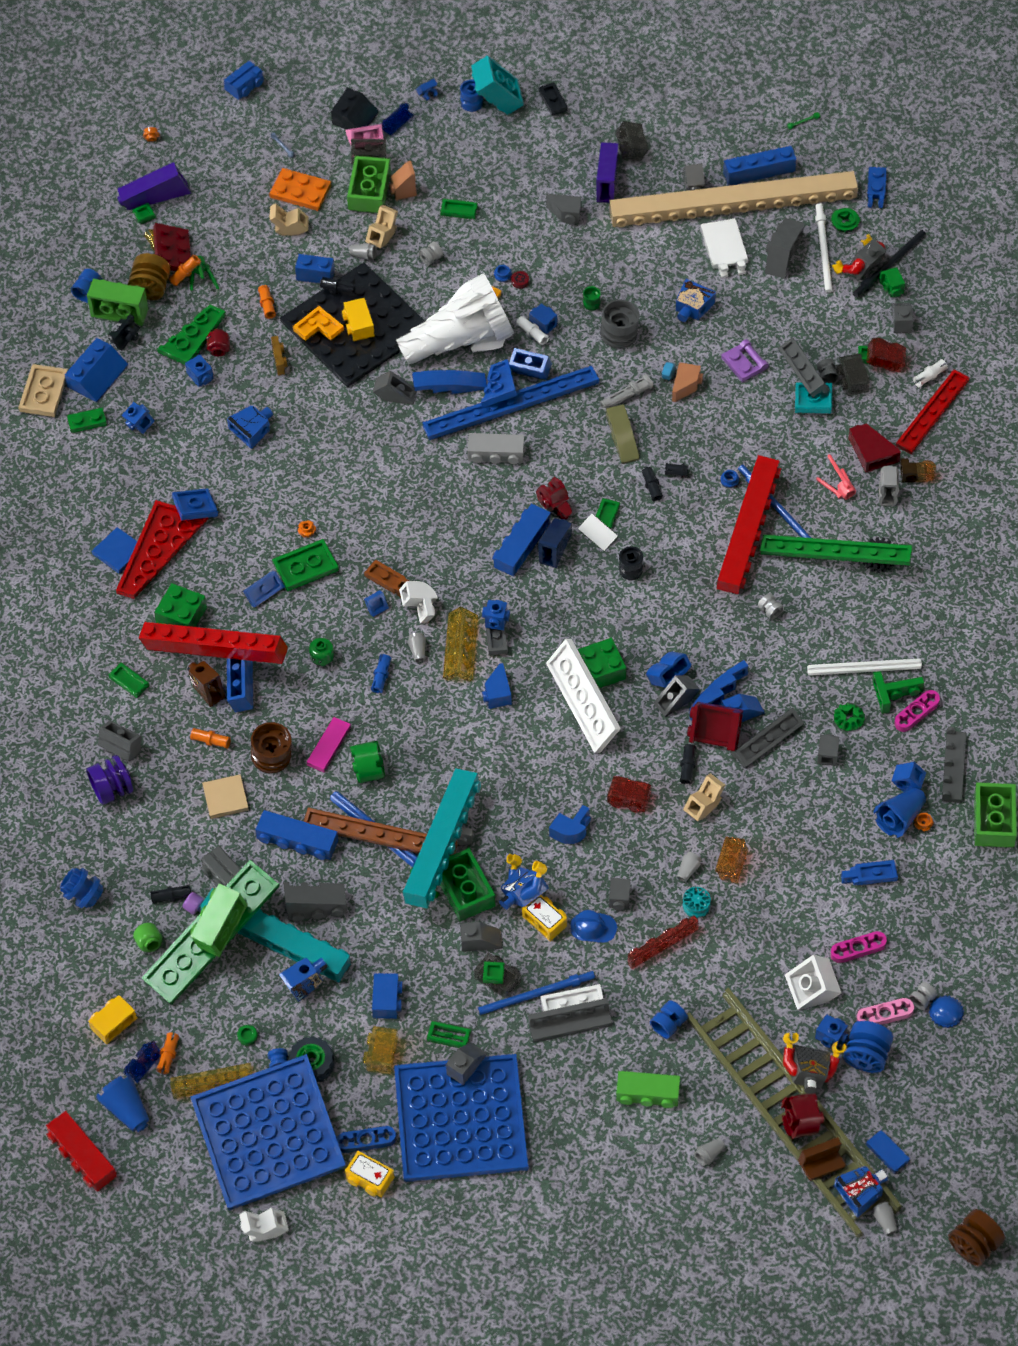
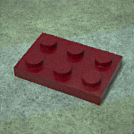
M155 222L153 226L155 255L167 260L171 271L176 272L178 267L191 257L189 230Z

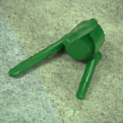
M198 255L197 257L201 260V263L191 271L190 291H193L194 273L200 274L201 279H204L205 271H207L216 289H219L209 264L205 262L203 256Z

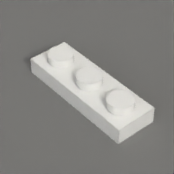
M599 984L541 996L543 1011L604 998Z

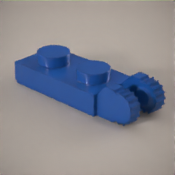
M869 167L867 189L869 208H872L873 205L872 198L879 199L878 206L883 208L887 168Z

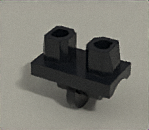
M128 315L126 319L121 318L118 321V329L116 331H110L107 335L110 342L122 351L130 340L136 341L139 338L137 331L140 327L134 321V316Z

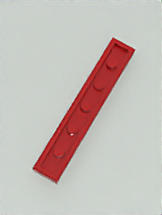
M954 369L896 442V447L912 454L968 383L970 377Z

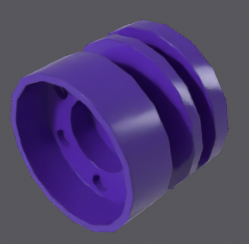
M118 755L112 756L113 765L109 759H105V770L98 763L86 768L91 786L101 805L115 800L113 793L115 790L123 797L124 791L122 787H124L128 794L133 792L130 774Z

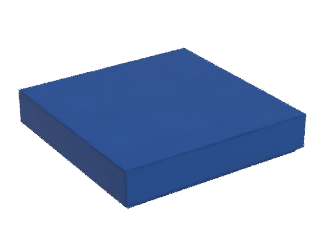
M208 488L172 492V499L181 520L218 517V510Z
M116 527L92 550V554L120 574L126 568L137 541Z

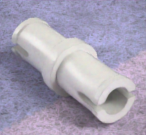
M524 316L518 318L516 325L524 330L528 337L534 338L540 345L547 343L549 336L544 334L539 329V326L532 324Z
M940 359L934 365L927 366L922 373L913 378L914 383L921 380L915 385L921 387L929 380L936 379L938 374L948 369L947 364L940 367L945 361Z

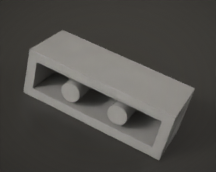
M469 433L468 461L474 463L491 462L494 464L500 462L510 464L523 463L524 435Z

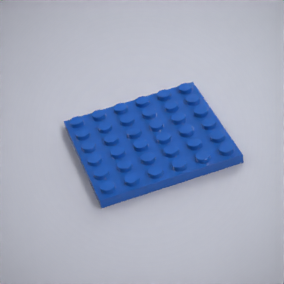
M307 1054L190 1097L229 1211L346 1168Z
M516 1054L485 1057L464 1085L447 1075L446 1063L449 1060L394 1065L404 1182L528 1170Z

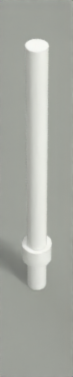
M819 203L816 204L817 215L815 220L819 231L825 292L831 293L833 290L825 229L826 215L823 212V205Z

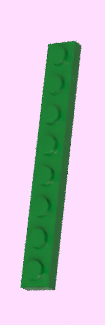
M763 535L760 549L761 555L908 566L911 564L913 551L912 545Z

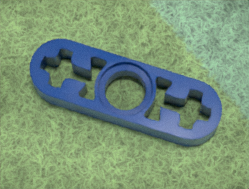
M390 1126L375 1127L341 1133L338 1135L337 1141L342 1153H351L392 1146L396 1141V1132ZM384 1133L389 1134V1140H385ZM375 1134L378 1135V1142H376ZM368 1135L372 1138V1141L369 1144H363L360 1139ZM354 1137H357L358 1145H355ZM344 1139H347V1141L349 1142L348 1146H344Z

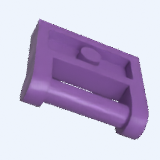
M748 339L743 340L740 345L721 355L723 361L741 382L748 380L769 367L768 362L763 360L751 347ZM746 351L756 362L757 366L754 367L742 352Z

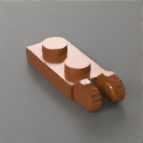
M374 560L364 572L365 577L390 592L396 593L400 598V587L406 581H409L405 576L378 560Z

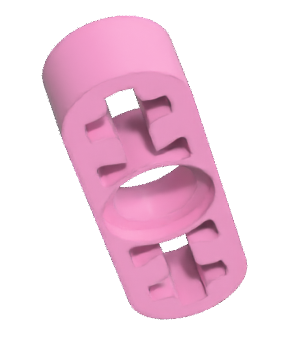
M901 998L862 1008L857 1013L856 1022L865 1021V1019H862L863 1015L870 1017L869 1021L880 1025L906 1019L912 1016L914 1004L910 999ZM901 1005H904L906 1008H908V1011L905 1012L903 1009H901ZM886 1009L890 1011L891 1015L884 1018L879 1012Z

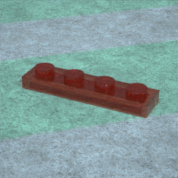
M695 916L685 918L680 921L679 925L666 929L657 938L649 939L642 947L632 949L627 956V964L633 969L696 932L699 927L698 919Z

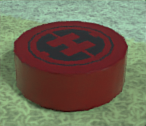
M524 271L515 272L511 277L513 287L517 289L527 287L529 275Z

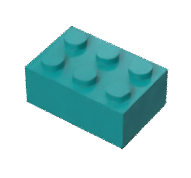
M487 55L471 65L477 94L482 95L489 103L494 104L499 111L509 115L524 105L518 79Z

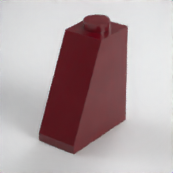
M867 423L849 428L848 439L865 473L900 462V449Z

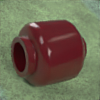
M222 329L211 331L207 335L208 352L215 357H222L230 350L229 334Z

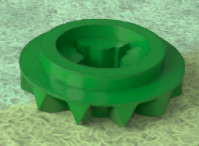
M840 208L832 214L831 221L832 226L836 227L837 231L843 230L845 233L847 230L852 232L854 228H857L860 218L856 211L850 208ZM848 218V222L842 223V220Z
M849 702L844 705L840 704L834 712L836 725L846 731L860 728L865 720L862 708H859L856 703L854 705L849 704ZM852 711V717L846 721V715Z

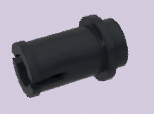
M666 463L665 475H678L681 478L688 476V465H685V463H682V465Z

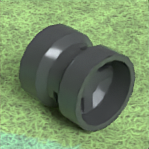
M830 358L823 359L817 363L818 372L825 383H833L839 377L835 369V362Z

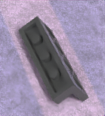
M608 998L528 1015L533 1043L612 1026Z

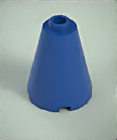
M912 788L879 803L874 809V814L876 813L877 815L875 821L880 829L889 836L892 834L897 835L896 838L903 836L926 803L924 792L918 788Z
M127 1073L126 1078L123 1079L122 1076H119L102 1089L104 1093L101 1096L98 1093L96 1099L131 1131L137 1130L141 1132L148 1126L149 1117L134 1080Z

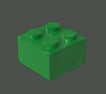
M171 583L154 612L156 623L196 627L207 609L205 595Z
M612 637L577 649L598 688L626 679V666Z

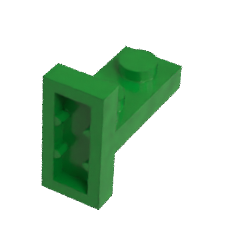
M881 671L873 672L872 683L882 714L890 712V699L897 700L902 696H917L923 693V677L885 684Z

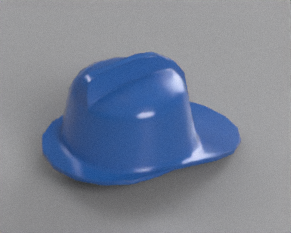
M593 910L580 912L570 923L571 933L576 939L598 943L612 940L618 927L612 917Z

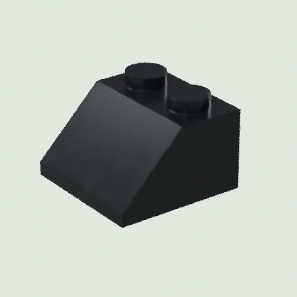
M347 87L331 110L332 125L346 130L370 126L379 110L363 93Z

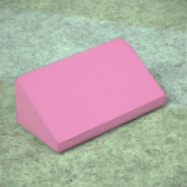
M381 124L346 130L351 147L384 142Z

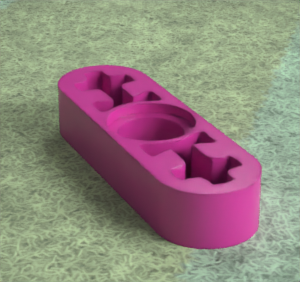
M934 690L924 692L895 717V728L901 732L909 731L938 707L940 701L939 694ZM928 698H929V699L934 698V702H933V701H929V702L927 703V699H928ZM920 708L922 713L916 715L912 712V709ZM908 718L907 724H900V720L905 721Z
M875 931L836 943L831 948V959L836 963H843L882 951L886 946L887 938L884 933ZM874 938H877L878 941L881 940V943L878 945L874 942ZM857 943L862 944L864 949L862 951H855L853 945ZM840 950V952H843V956L836 954V951Z

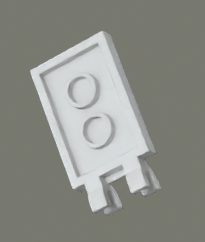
M736 219L701 224V231L712 268L719 269L721 278L728 277V266L736 265L738 275L745 274L744 268H746L745 263H748V257Z

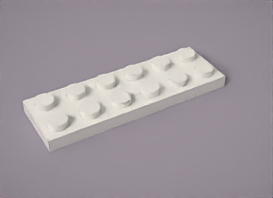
M565 639L546 664L594 753H600L621 728L572 639Z

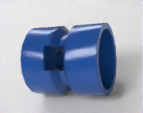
M473 79L464 81L460 86L461 107L469 112L478 111L483 106V96L477 94Z
M84 269L78 280L71 287V293L78 300L88 303L87 293L92 280H101L102 277L92 269Z
M669 1000L661 1008V1012L653 1016L650 1020V1025L663 1038L669 1039L677 1031V1027H680L688 1019V1015L679 1004Z

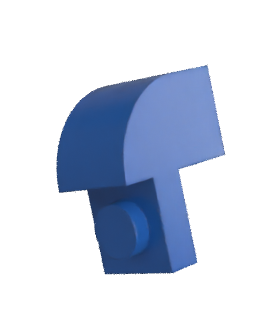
M582 805L573 820L559 813L549 827V837L564 844H575L586 837V827L591 820L590 808Z

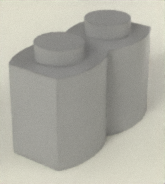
M883 466L880 470L879 504L882 506H895L898 502L899 470L897 467Z

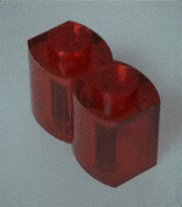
M873 338L869 342L867 348V363L869 365L883 367L893 372H901L905 367L906 347L899 343H889L882 338Z
M614 776L607 795V803L615 808L627 807L636 813L645 812L651 795V785L642 781H632L625 777Z

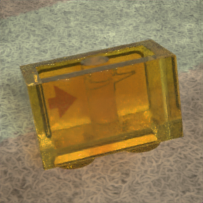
M373 1026L372 1033H368L367 1037L369 1049L364 1052L363 1063L366 1064L367 1071L391 1074L398 1042L397 1029Z

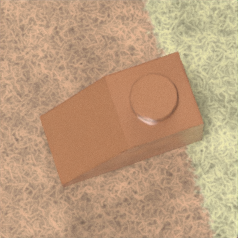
M407 161L391 176L392 184H389L391 195H395L396 200L417 196L415 172L411 161Z
M679 362L672 391V402H677L697 391L698 384H702L703 381L701 366Z

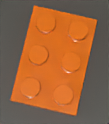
M282 168L269 196L273 199L319 211L331 187V181Z

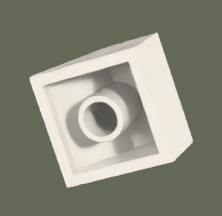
M812 955L785 974L797 1010L828 1003L841 994L829 958Z

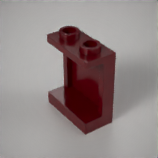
M697 702L690 710L692 725H689L687 730V737H690L689 743L697 741L727 747V750L735 751L739 744L744 710Z

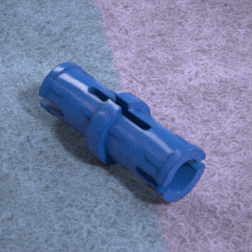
M383 654L379 656L377 668L373 673L372 692H383L385 681L389 676L388 669L392 659L389 655Z

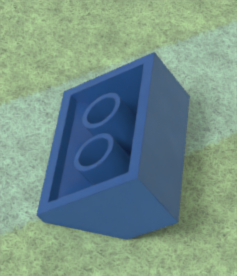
M96 337L65 374L67 387L97 403L125 370L128 363L112 345Z

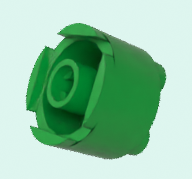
M378 740L350 746L351 754L355 761L352 762L353 770L357 776L358 783L385 778L383 758H381Z

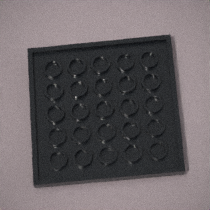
M365 262L339 278L342 282L356 285L353 294L342 291L335 293L330 289H322L280 317V322L347 388L401 352L396 339L410 333V329L425 322ZM365 298L374 325L375 336L353 341L352 335L347 333L346 324L348 323L343 320L341 311L344 310V302ZM318 306L344 326V331L333 340L328 339L320 331H317L305 341L293 331V326Z

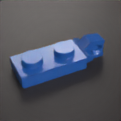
M887 860L855 864L850 870L842 871V884L866 885L897 881L898 875L895 861Z

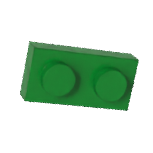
M103 407L67 415L71 433L107 426Z

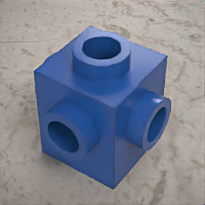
M134 402L121 415L126 420L125 425L131 430L136 429L142 434L155 421L150 416V411L143 404L139 406Z
M488 600L487 607H483L482 618H485V628L504 630L506 621L509 622L510 618L507 602Z
M826 1014L816 1029L815 1039L821 1041L828 1048H831L838 1041L836 1045L838 1049L839 1045L845 1044L848 1039V1025L841 1019L833 1018Z

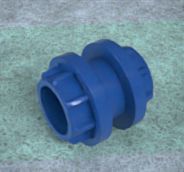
M73 868L64 877L60 885V891L63 892V897L67 900L73 897L76 898L75 905L79 908H91L100 898L103 892V885L100 884V879L96 876H93L91 879L87 878L88 871L84 868L80 870Z

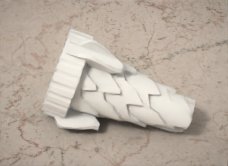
M483 273L462 285L448 304L438 310L439 312L429 317L422 324L410 329V333L396 339L407 363L413 364L434 353L437 356L444 351L454 350L463 345L472 344L470 348L473 353L499 349L503 347L505 339L514 334V331L487 277Z

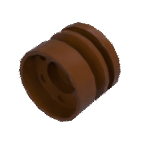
M275 722L263 723L253 731L251 736V760L257 769L265 773H278L284 770L291 760V734L282 724Z
M973 1209L963 1219V1224H958L948 1234V1239L960 1256L970 1264L979 1267L985 1262V1259L990 1257V1251H996L1005 1242V1235L1000 1226L989 1215L981 1210Z

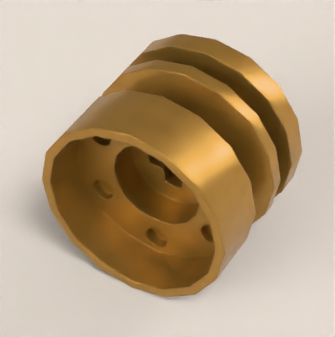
M144 253L136 256L127 285L145 288L147 300L162 298L171 270L170 264L167 260L155 254Z

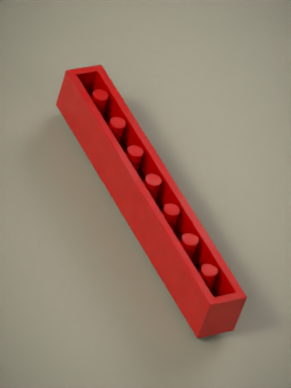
M761 455L757 456L717 580L718 590L739 595L740 588L744 589L747 578H744L745 573H749L752 564L749 560L750 557L755 556L757 546L754 545L756 541L760 540L762 533L759 529L761 525L764 526L767 515L764 513L765 510L770 509L772 499H769L770 494L774 495L777 485L774 482L775 479H779L782 468H779L780 460Z
M144 622L139 635V640L147 650L283 664L288 650V646L282 637L278 635Z

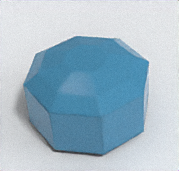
M665 363L662 379L671 380L676 372L675 363Z

